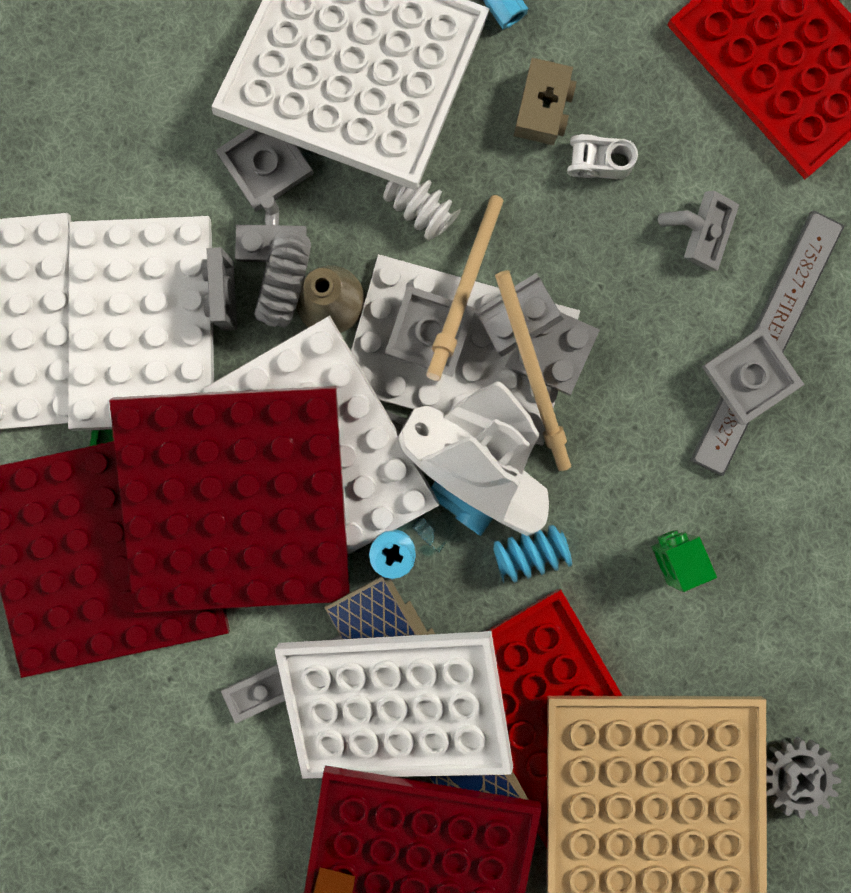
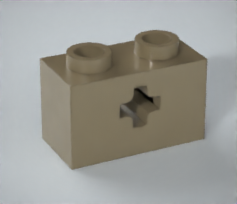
M537 58L531 59L513 136L554 145L558 135L564 136L569 115L563 114L565 101L572 102L577 81L571 80L573 67ZM543 98L550 99L549 108L542 107Z

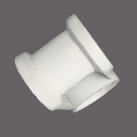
M588 134L572 136L570 139V145L573 146L572 163L567 168V174L582 178L623 179L630 174L637 161V148L631 141L626 139L603 138ZM584 152L586 153L585 162L583 161ZM621 154L626 157L628 164L618 166L613 163L611 156Z

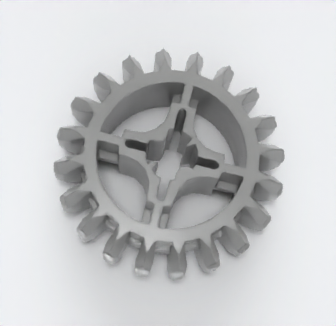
M280 229L276 232L255 308L256 320L265 322L269 326L284 328L291 322L309 261L311 248L309 237L293 230Z

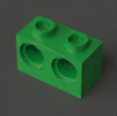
M673 530L657 537L659 543L651 546L668 586L686 592L717 578L699 536L690 535L686 532L678 533L677 530Z

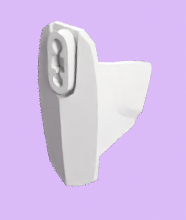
M495 382L478 390L459 402L446 414L428 405L413 409L398 437L402 450L421 470L459 499L519 533L529 536L545 526L549 510L547 488L524 471L529 455L539 437V432L535 428L530 415L503 383Z

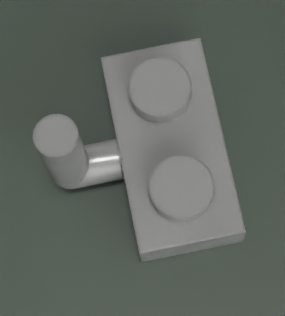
M707 191L704 193L698 215L688 210L664 212L659 214L658 223L662 227L685 225L693 229L684 259L708 271H718L739 204L716 191Z
M264 194L260 198V203L265 210V225H236L235 260L240 262H267L276 232L280 229L293 230L307 236V227L279 225V207L271 194Z

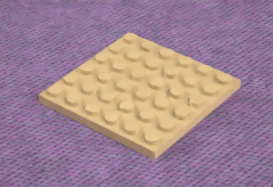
M547 696V893H767L766 699L762 696Z

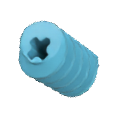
M554 525L548 526L547 537L541 530L534 534V541L529 536L521 534L520 545H518L513 537H508L506 549L499 541H494L493 550L503 584L506 574L514 583L517 582L518 571L520 570L527 579L531 578L532 567L534 566L543 575L545 574V563L548 562L557 571L559 569V559L561 558L568 567L572 566L571 554L562 530L559 533Z
M396 529L385 531L377 536L371 545L369 552L370 563L375 572L382 577L389 579L401 578L409 573L414 566L416 558L414 543L410 536L403 531ZM394 544L398 545L399 554L402 557H395L392 561H388L386 559L387 553L383 549H391Z

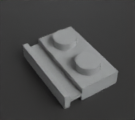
M537 273L514 286L531 339L564 320ZM501 295L475 311L501 357L518 348Z

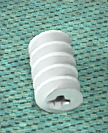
M430 180L421 185L419 184L417 191L389 181L384 191V200L387 202L395 200L393 207L396 211L406 209L404 218L407 221L416 218L414 228L416 230L426 228L424 237L427 240L442 234L454 222L461 211L459 209L451 214L448 212L452 204L450 199L442 204L438 202L442 193L440 189L429 194L428 190L432 183Z

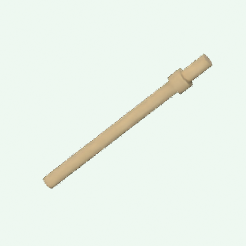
M493 195L489 199L442 332L436 335L432 346L434 354L426 374L431 380L439 381L441 379L447 359L453 356L457 345L455 337L503 204V199L500 196Z
M510 271L499 272L495 275L545 428L543 437L546 446L552 450L557 469L559 471L568 470L571 468V463L565 447L567 442L563 427L558 425Z

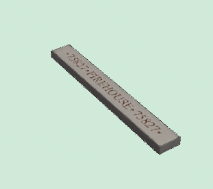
M814 210L809 213L752 332L765 326L781 351L784 352L845 225ZM720 396L689 460L719 476H724L749 425V422L745 425L739 423L722 396Z

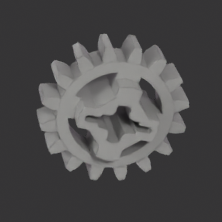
M795 737L793 745L787 740L782 739V749L779 751L771 746L769 750L773 757L771 760L766 758V766L768 767L766 771V782H768L766 783L767 796H770L768 801L775 808L780 807V810L787 816H790L794 811V814L800 819H804L806 810L815 817L818 816L817 807L819 805L829 809L831 806L826 800L828 796L838 797L839 795L832 789V785L841 783V778L832 773L839 766L833 760H828L831 753L823 747L819 749V744L810 739L805 743L800 737ZM804 755L800 760L791 759L795 756ZM781 769V779L778 781V775ZM801 773L804 779L799 783L796 777Z

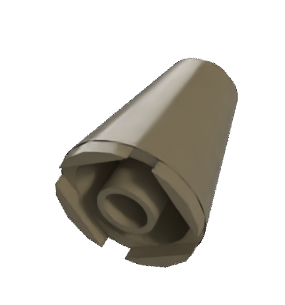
M334 265L321 266L305 275L296 309L306 326L310 327L330 315L337 329L342 333L352 328L361 317L365 303L364 291L359 280L347 269Z

